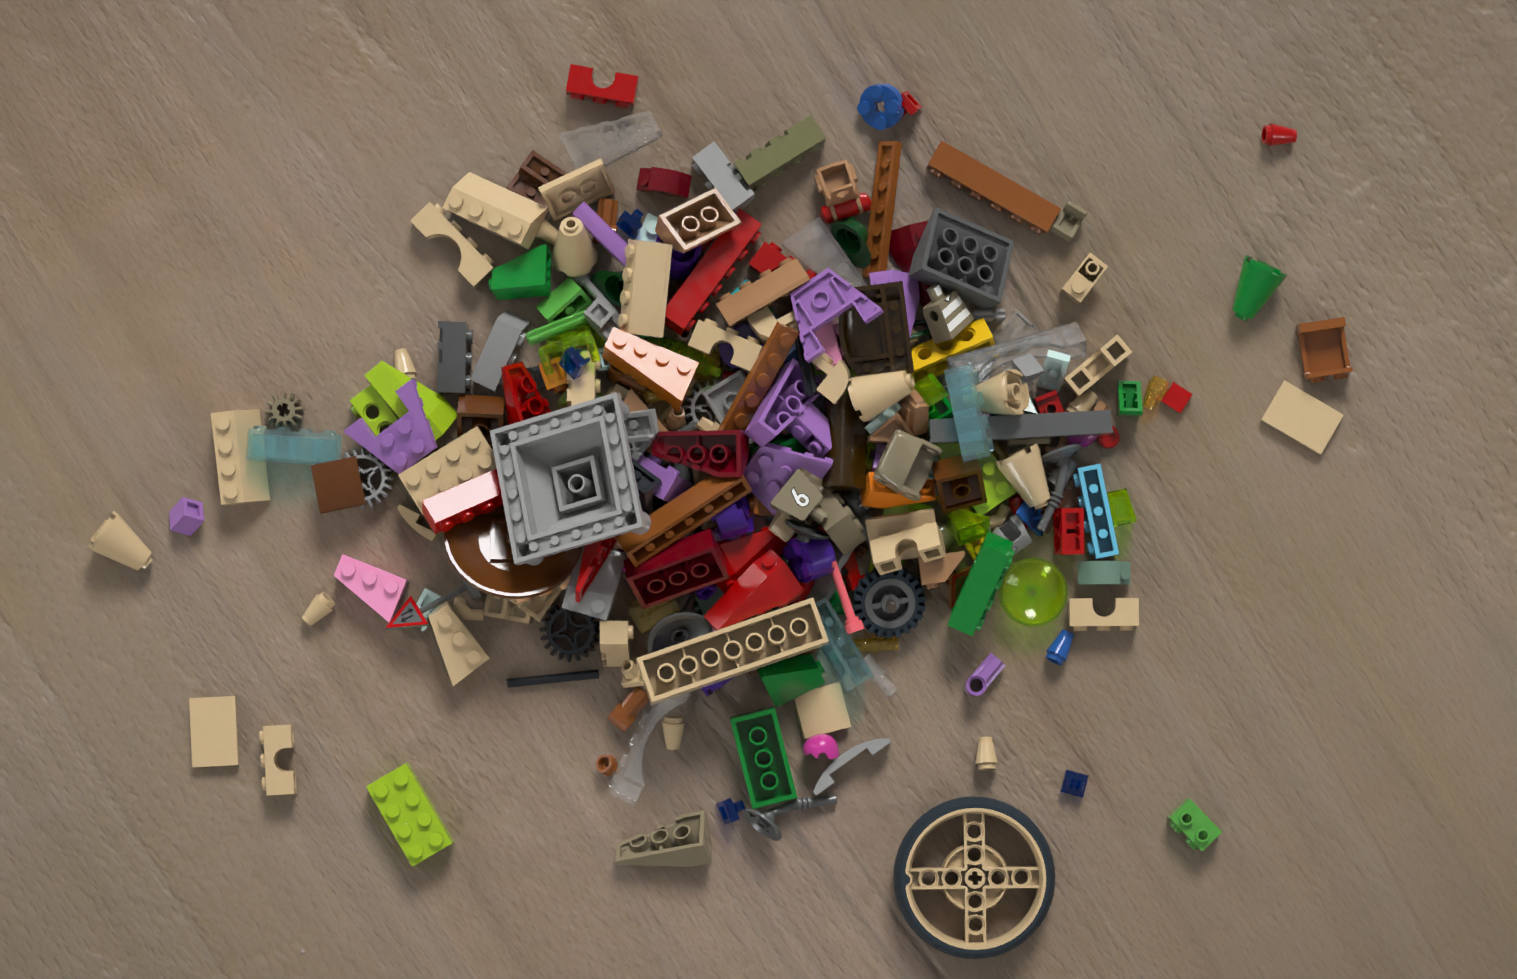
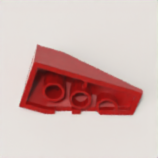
M523 362L501 367L508 425L551 412L548 407L550 404L546 398H542L536 389L537 384Z
M767 526L755 534L747 535L745 533L736 540L717 542L726 560L729 579L716 583L717 586L725 594L751 564L770 549L778 556H781L783 554V547L787 546L788 541L784 542ZM795 533L790 539L797 537V533Z
M615 537L585 545L575 591L576 602H581L618 542Z
M770 549L751 564L704 615V618L717 631L743 622L745 619L757 614L758 616L766 614L765 611L774 607H784L801 595L804 589L787 564Z

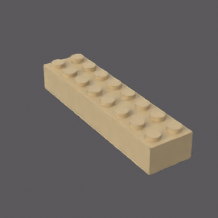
M810 598L638 657L636 662L650 703L654 705L825 646L829 640L814 598Z

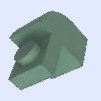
M1078 561V584L1131 585L1130 562Z

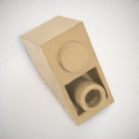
M1089 253L1060 292L1079 305L1107 269L1108 265L1092 253Z

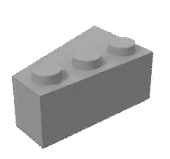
M715 142L692 157L694 164L691 166L698 176L703 174L708 182L705 185L708 190L716 188L735 214L739 208L742 209L755 200L754 192L746 186L741 175L736 172L731 162Z

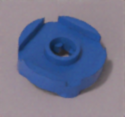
M886 83L874 84L863 91L857 110L868 125L881 131L896 125L901 120L904 114V108L902 109L901 103L903 99L900 92L894 86ZM884 102L885 112L879 110L878 103Z

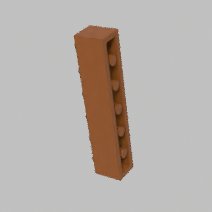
M942 140L927 165V168L930 169L929 173L941 179L943 176L950 180L949 184L956 189L961 190L963 187L970 191L969 195L978 201L984 199L990 203V208L999 213L1002 210L1010 214L1009 218L1018 224H1021V222L1030 226L1029 230L1038 235L1042 233L1047 234L1061 210L1060 207Z
M710 475L650 514L651 526L646 533L637 535L629 532L615 538L636 568L750 493L752 489L744 475L743 477H716Z

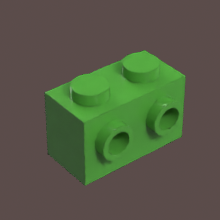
M569 276L551 292V296L544 298L536 308L549 323L585 310L593 302Z
M1190 798L1182 802L1168 816L1171 820L1169 825L1178 834L1182 832L1187 837L1185 842L1194 851L1197 848L1203 851L1222 833Z

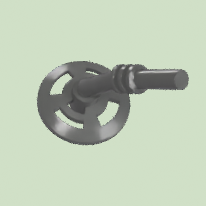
M1081 444L1061 447L1041 456L1043 464L1056 463L1057 468L1059 467L1055 489L1051 491L1052 496L1047 500L1048 505L1036 527L1040 531L1045 532L1055 510L1060 507L1058 504L1062 503L1060 499L1063 500L1064 498L1062 495L1069 470V458L1081 449Z
M836 795L815 798L806 796V799L805 797H801V799L798 797L796 800L768 809V811L763 813L747 808L744 810L743 815L747 822L762 835L779 841L782 838V833L774 823L776 816L795 809L801 811V808L802 810H806V808L811 810V807L837 804Z

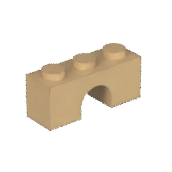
M705 318L704 322L698 320L688 346L711 356L718 344L728 343L734 349V355L730 363L733 366L750 372L763 349V346L760 345L761 341L750 336L747 339L739 337L740 332L729 327L726 330L717 327L718 323Z
M1117 334L1067 375L1063 382L1077 398L1131 354L1132 351Z
M936 522L925 523L920 527L909 530L905 529L899 533L880 536L870 541L873 563L880 575L901 570V559L906 552L911 550H917L924 563L946 557L942 532Z
M1093 598L1068 599V626H1073V631H1087V626H1096V631H1110V626H1119L1120 631H1133V626H1139V598H1114L1113 610L1105 617L1095 613Z
M294 724L263 726V731H260V744H264V754H261V767L265 768L266 777H262V789L266 791V796L296 794V770H284L277 762L278 753L282 749L295 747Z

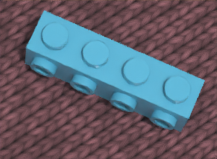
M1101 464L1077 468L1076 474H1073L1075 488L1079 487L1081 496L1077 497L1079 508H1084L1086 518L1084 519V532H1088L1090 541L1087 542L1088 553L1093 555L1094 559L1118 555L1119 551Z

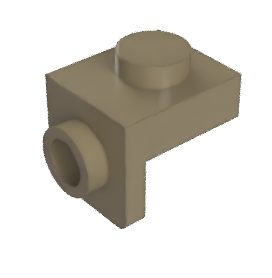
M1068 201L1050 231L1070 242L1088 212L1080 205Z

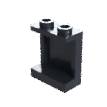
M632 459L641 508L643 512L650 515L659 509L653 504L652 494L662 487V480Z

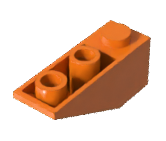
M868 472L866 475V489L860 490L861 506L884 509L936 500L934 479L926 480L919 491V494L922 495L919 501L909 500L897 494L889 487L873 479L874 472Z

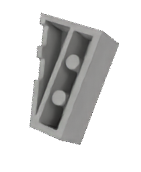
M505 310L496 319L470 380L493 391L499 386L503 387L501 367L514 364L518 356L516 351L519 346H522L531 321L509 310Z

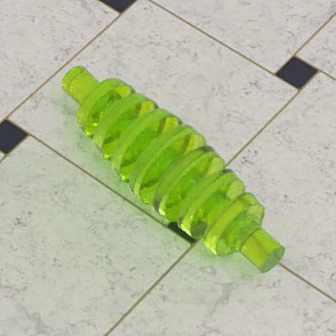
M651 336L648 339V342L699 362L696 374L704 377L709 374L719 377L721 369L713 366V360L706 357L703 353L690 348L688 344L677 342L667 337L657 339Z

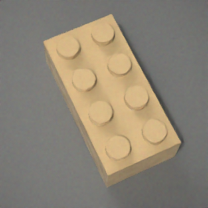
M476 426L398 476L422 513V501L497 468L494 451L479 427Z

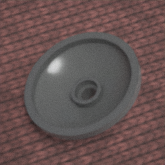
M680 612L669 615L660 620L650 631L647 639L648 652L650 654L713 632L712 626L706 621L704 616L697 613Z

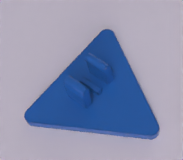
M1023 501L1016 512L1017 517L1037 536H1043V531L1036 528L1042 517L1041 508L1035 510V507L1029 508L1025 501Z

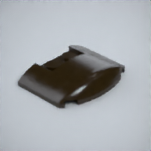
M903 281L854 287L884 311V313L868 324L864 322L855 306L839 315L838 328L842 351L848 365L857 374L855 376L906 371L907 374L914 373Z

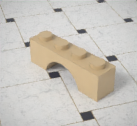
M429 202L410 220L411 223L428 240L434 237H447L458 244L461 250V263L458 271L476 289L492 273L494 261L486 253L481 255L476 250L478 245L470 236L465 239L460 233L463 229L454 220L449 222L444 217L446 211L438 203L434 206Z

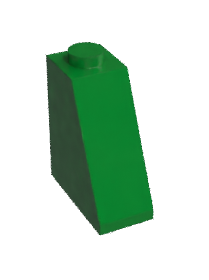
M547 244L540 245L492 269V278L489 279V290L494 293L497 301L551 296L552 254Z
M811 654L793 656L757 669L776 708L825 684L822 677L825 670L819 660L817 662L814 661Z

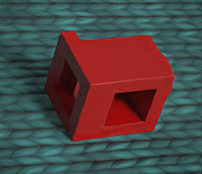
M1056 390L1033 399L1039 414L1049 413L1047 411L1048 405L1055 407L1054 413L1064 412Z

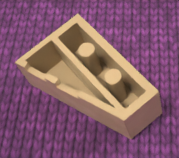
M447 601L428 614L453 686L490 659L489 654Z
M600 621V651L602 653L603 667H622L624 661L630 660V639H635V625H630V621Z

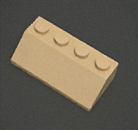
M471 172L466 174L452 187L442 207L450 214L528 250L549 208Z
M628 239V244L625 247L626 266L622 273L624 286L620 294L621 314L618 316L620 330L629 334L663 338L672 245L654 241Z
M260 409L211 413L221 505L228 506L271 500Z

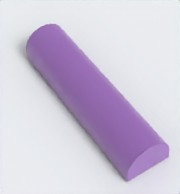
M583 202L572 213V216L580 219L585 229L625 267V247L627 243L594 210Z

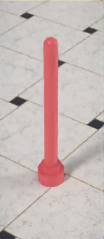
M822 526L817 528L827 534ZM835 558V561L832 562V568H835L831 575L847 618L844 627L847 634L864 629L862 620L855 616Z

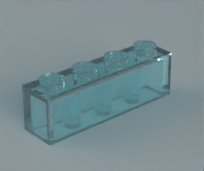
M972 364L944 370L963 463L991 457L990 452L994 451L992 438H987L985 429L989 428L987 414L982 415L980 406H984L982 392L977 393L976 383H980L977 369L973 370Z
M253 426V429L249 428L247 433L246 460L314 465L341 459L342 435L336 434V431L332 430L313 433L312 429H300L299 432L290 431V428L287 427L267 430L266 426Z
M827 597L815 603L829 640L828 644L820 647L845 690L849 692L872 678L874 674L850 635L847 634L844 625Z

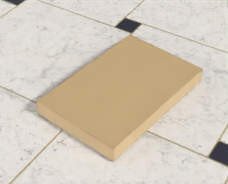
M601 158L538 187L547 208H549L553 221L574 212L583 202L589 205L616 192Z
M1284 380L1262 416L1261 421L1321 455L1344 415Z
M934 508L865 518L869 545L871 540L877 539L880 536H888L905 529L909 530L920 527L925 523L936 522ZM911 550L906 552L901 560L918 558L921 555L917 550Z
M236 696L189 698L192 767L239 765Z

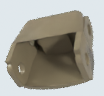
M896 429L879 460L873 479L909 500L919 501L922 496L919 494V491L928 478L934 456L938 457L943 450L926 440Z

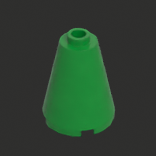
M1246 255L1243 260L1232 310L1235 311L1234 316L1243 321H1247L1248 318L1253 319L1287 276L1286 273H1281V270L1263 261L1253 260V257Z

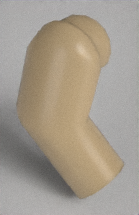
M1001 504L995 515H982L979 523L985 530L1000 527L1004 524L1011 509Z
M456 597L454 599L452 607L462 620L483 621V609H470L466 604V599L463 597Z

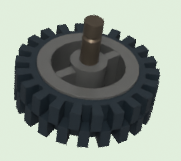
M876 567L871 572L867 571L864 574L865 576L859 579L858 586H855L853 603L856 616L859 617V620H862L868 632L875 633L878 637L886 636V638H891V636H896L897 638L901 637V634L904 632L908 634L912 627L915 629L918 625L917 622L921 621L922 613L926 607L924 590L915 575L904 567L901 570L883 575L879 574Z

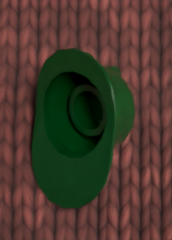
M854 217L848 218L843 223L838 222L831 225L830 234L846 259L858 268L869 266L871 253L866 245L868 231L865 226L856 221Z
M597 271L592 275L590 281L612 305L622 306L620 294L624 286L623 271Z

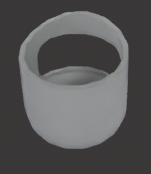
M1016 514L1012 515L1005 524L996 527L992 532L1013 542L1011 550L1015 551L1014 555L1032 543L1023 522Z

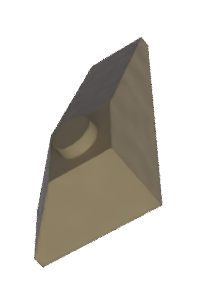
M705 810L682 814L676 817L677 821L666 826L662 823L656 826L657 830L646 835L640 833L617 843L616 865L692 867L712 863V841Z

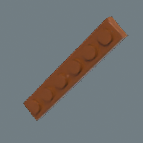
M879 141L868 240L866 244L871 253V262L869 266L863 268L862 277L870 278L869 273L887 271L902 143L898 141Z
M776 323L718 430L747 429L799 335L797 330L782 323Z

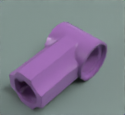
M989 653L973 674L966 679L964 688L967 694L971 696L982 695L1006 665L992 653ZM973 679H977L981 683V689L978 692L970 689V682Z

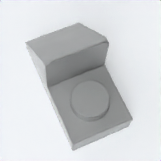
M1031 353L1014 358L1012 366L1006 369H1017L1024 376L1020 377L1023 384H1029L1045 372Z

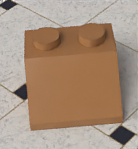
M965 552L946 553V557L925 563L922 557L916 558L921 586L925 585L926 589L940 588V583L948 579L964 558Z

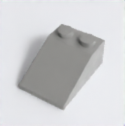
M584 545L580 558L572 571L561 608L608 621L624 567L623 560L626 559L627 555L624 552L613 549L581 602L578 603L575 601V591Z

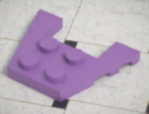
M830 268L825 269L790 293L796 322L800 331L799 336L804 349V358L808 363L826 352L814 332L852 306H855L866 324L884 313L881 307L868 299V297L851 286Z
M415 379L409 380L395 391L409 412L379 435H374L363 418L358 419L344 430L348 436L398 474L412 467L437 448L429 420L426 419L423 410L422 398H419Z
M768 442L763 447L759 445L746 463L743 475L752 489L751 492L775 516L777 511L770 507V502L797 469L803 468L822 479L832 466L833 459L813 457L814 454L805 452L802 454L791 451V448Z

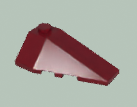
M928 221L891 230L889 249L892 258L897 263L901 272H910L913 255ZM918 281L919 302L924 307L931 301L926 291L930 285Z
M746 430L659 431L652 441V455L709 473L716 477H743L749 456V437L744 434Z

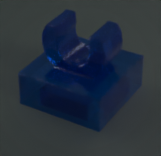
M638 209L632 214L625 210L619 217L616 225L634 239L643 226L640 221L644 214Z
M572 346L566 349L559 365L575 380L581 376L590 358L584 359L580 355L582 350H576Z
M1066 769L1060 792L1083 798L1089 775Z
M728 798L716 803L724 824L739 820L737 812L746 809L742 800L733 803L732 799Z

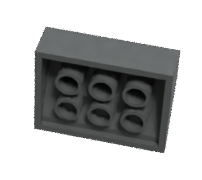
M935 207L913 255L909 277L930 286L939 284L944 292L955 290L961 299L981 308L990 309L1001 303L1014 241Z

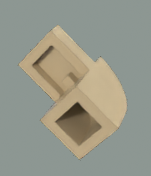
M767 306L747 317L750 329L764 345L777 322L799 331L794 310L776 320Z
M824 353L812 361V363L827 374L816 390L832 403L837 404L850 385V382H848L851 378L850 371L843 360H839L834 366L832 364L834 360Z

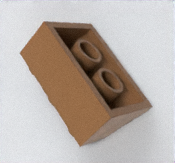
M714 188L659 215L655 232L665 244L672 245L673 250L685 253L741 225V221L718 190Z

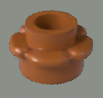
M612 754L601 755L596 761V768L603 776H611L618 767L616 757Z

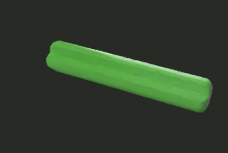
M586 310L527 332V342L529 345H533L589 323L583 315Z

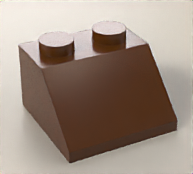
M459 394L457 438L478 426L493 449L490 431L505 426V397Z
M975 451L933 462L931 469L943 514L987 503L982 470Z

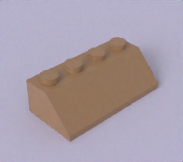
M789 257L778 264L780 268L773 272L768 269L758 275L760 279L754 283L747 281L738 287L740 291L731 295L728 292L718 298L720 302L716 306L729 328L732 329L734 325L744 323L748 320L747 317L767 306L770 308L790 296V293L810 280L797 258L791 260Z

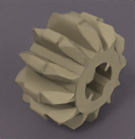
M281 391V399L276 394H273L272 398L275 400V403L270 401L266 403L272 407V410H265V414H273L268 419V422L273 423L276 421L275 428L277 429L283 423L284 430H289V422L293 427H297L298 425L294 419L303 420V417L298 415V412L305 411L304 407H297L302 400L298 398L293 401L295 394L292 392L286 397V392ZM285 405H288L287 409L290 410V413L288 415L284 414L285 417H282L280 408H285Z

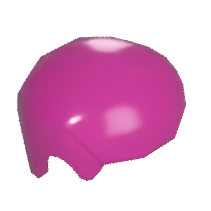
M827 734L811 736L806 740L802 748L804 756L812 754L816 759L820 753H825L828 759L840 756L836 740Z

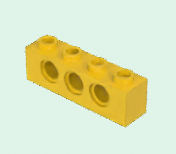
M984 318L970 322L951 340L935 344L933 339H930L923 344L911 348L914 373L910 374L913 376L915 383H923L997 351L993 335Z

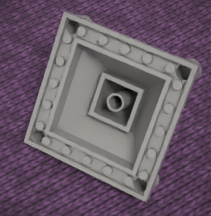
M615 392L490 431L514 564L521 565L526 563L536 566L543 561L545 556L629 532L642 535L650 529V516L642 511L624 423L629 416V407L621 400L619 393Z

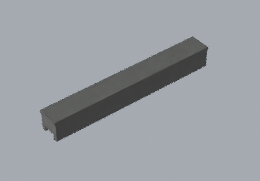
M1111 410L931 419L928 421L927 439L928 442L935 445L1110 435L1113 433Z

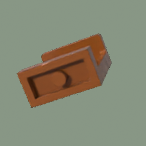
M1345 317L1296 325L1304 380L1311 379V383L1325 381V377L1334 376V380L1348 378L1347 373L1353 372V368L1350 367L1344 331L1346 326Z

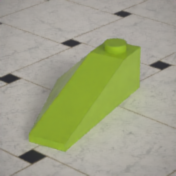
M381 360L364 376L397 416L401 418L409 410L395 391L412 378ZM416 381L419 398H422L423 410L426 419L429 420L436 441L457 418V411L444 396Z

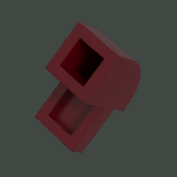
M658 167L640 168L636 190L660 193L670 197L688 198L692 175Z

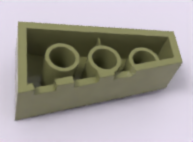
M811 115L787 129L782 137L778 135L765 144V148H756L745 157L746 160L744 162L741 158L734 162V169L741 175L749 189L752 190L754 188L755 191L761 189L767 184L765 180L772 176L774 179L786 172L785 167L791 163L793 166L799 164L805 159V154L810 151L815 153L824 147L823 142H825L826 138Z

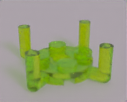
M590 324L579 326L574 331H566L546 339L547 344L538 350L545 374L554 372L549 353L551 359L560 356V351H563V354H569L577 350L576 346L587 345L591 361L598 362L601 358L597 346L598 348H603L606 341Z

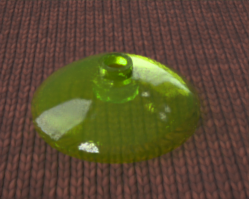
M1025 558L1012 564L1008 571L1005 572L1003 582L998 590L999 601L1006 615L1016 623L1029 627L1042 626L1056 619L1063 611L1068 597L1067 583L1062 572L1053 563L1041 558ZM1030 588H1034L1036 590V595L1034 597H1030L1028 595V590Z

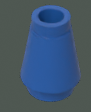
M1061 630L1046 650L1047 655L1045 658L1057 665H1062L1063 662H1066L1074 635L1066 630Z

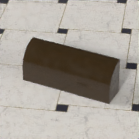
M843 395L837 404L824 397V416L829 422L832 448L824 455L823 459L825 457L833 459V464L823 477L822 487L849 493L865 490L867 430L865 427L867 426V421L863 422L859 418V416H862L860 410L855 411L849 395Z

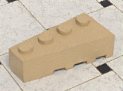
M567 351L568 407L596 399L597 393H601V379H597L596 370H601L600 356H596L595 351Z

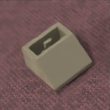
M825 488L822 492L824 499L819 507L826 511L828 516L821 526L845 556L866 540L861 532L864 528L857 518L852 520L855 515L846 504L841 506L845 502L837 492L832 494L828 488Z

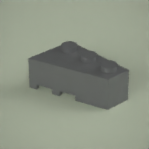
M438 321L440 339L438 342L437 392L439 394L467 395V389H471L472 381L470 380L471 376H468V366H472V353H468L469 344H473V330H469V325L466 322Z

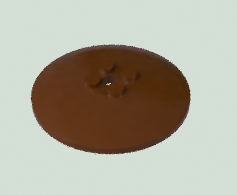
M503 504L496 507L490 513H482L475 516L471 521L459 523L449 531L444 532L446 553L456 572L474 588L486 594L507 599L535 597L559 586L572 573L583 546L545 556L543 561L536 566L526 563L521 565L514 564L511 544L507 542L509 533Z

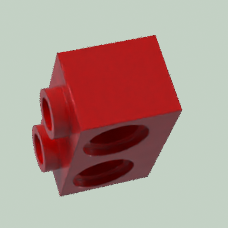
M1059 508L1055 510L1053 514L1054 554H1084V508Z

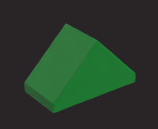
M1118 380L1116 416H1142L1141 381Z

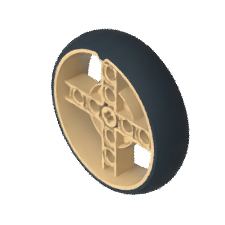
M977 796L961 797L933 807L924 813L908 830L899 846L895 859L894 891L904 919L924 942L954 957L965 959L990 958L1018 947L1039 928L1049 911L1053 899L1055 866L1051 850L1044 835L1023 812L1005 802L992 798ZM962 815L963 845L949 853L942 867H912L915 854L923 839L939 824ZM985 815L998 818L1016 829L1030 846L1036 866H1007L1002 856L995 849L985 845ZM977 825L980 828V833L977 837L972 838L968 835L967 830L969 826ZM972 848H977L980 851V857L975 861L968 858V852ZM952 871L957 874L958 878L954 884L945 882V875L948 872ZM974 871H976L978 876H981L976 884H973L968 879V876L972 875ZM995 871L1003 873L1004 879L1001 883L996 884L992 882L991 876ZM1018 871L1026 872L1027 879L1025 882L1017 883L1014 877ZM925 872L933 873L935 877L933 883L924 884L922 882V875ZM1007 888H1037L1034 901L1020 923L1007 933L986 940V910L1000 902ZM942 889L945 897L951 904L964 910V940L950 937L930 924L921 913L912 890ZM979 895L981 897L980 905L971 907L968 903L970 896ZM978 918L981 920V927L978 930H971L969 928L971 919Z

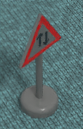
M460 576L463 586L420 609L412 596H410L385 629L429 626L423 613L464 591H467L473 600L481 598L480 592Z

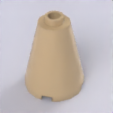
M568 217L561 222L552 252V261L556 270L566 273V276L580 277L588 274L598 261L597 249L583 223L576 217Z
M1009 369L967 389L963 395L962 402L964 407L970 412L1022 415L1025 413L1022 411L1027 409L1029 405L1027 383L1023 384L1020 377L1024 376L1020 371Z
M906 371L857 376L849 379L848 382L852 383V385L848 386V392L855 411L860 410L862 416H859V418L866 422L912 393V387L915 386L913 376L910 373L907 374Z
M1037 443L1023 447L1009 454L1008 458L1004 460L1001 458L995 462L998 469L1029 508L1035 507V510L1048 504L1047 500L1050 499V494Z
M113 510L110 513L113 518L109 517L108 520L102 523L91 538L93 545L89 543L86 548L137 571L140 568L145 570L153 559L150 557L152 552L122 517Z

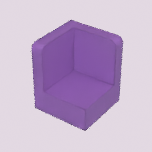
M182 497L169 512L170 530L191 536L204 522L203 503Z

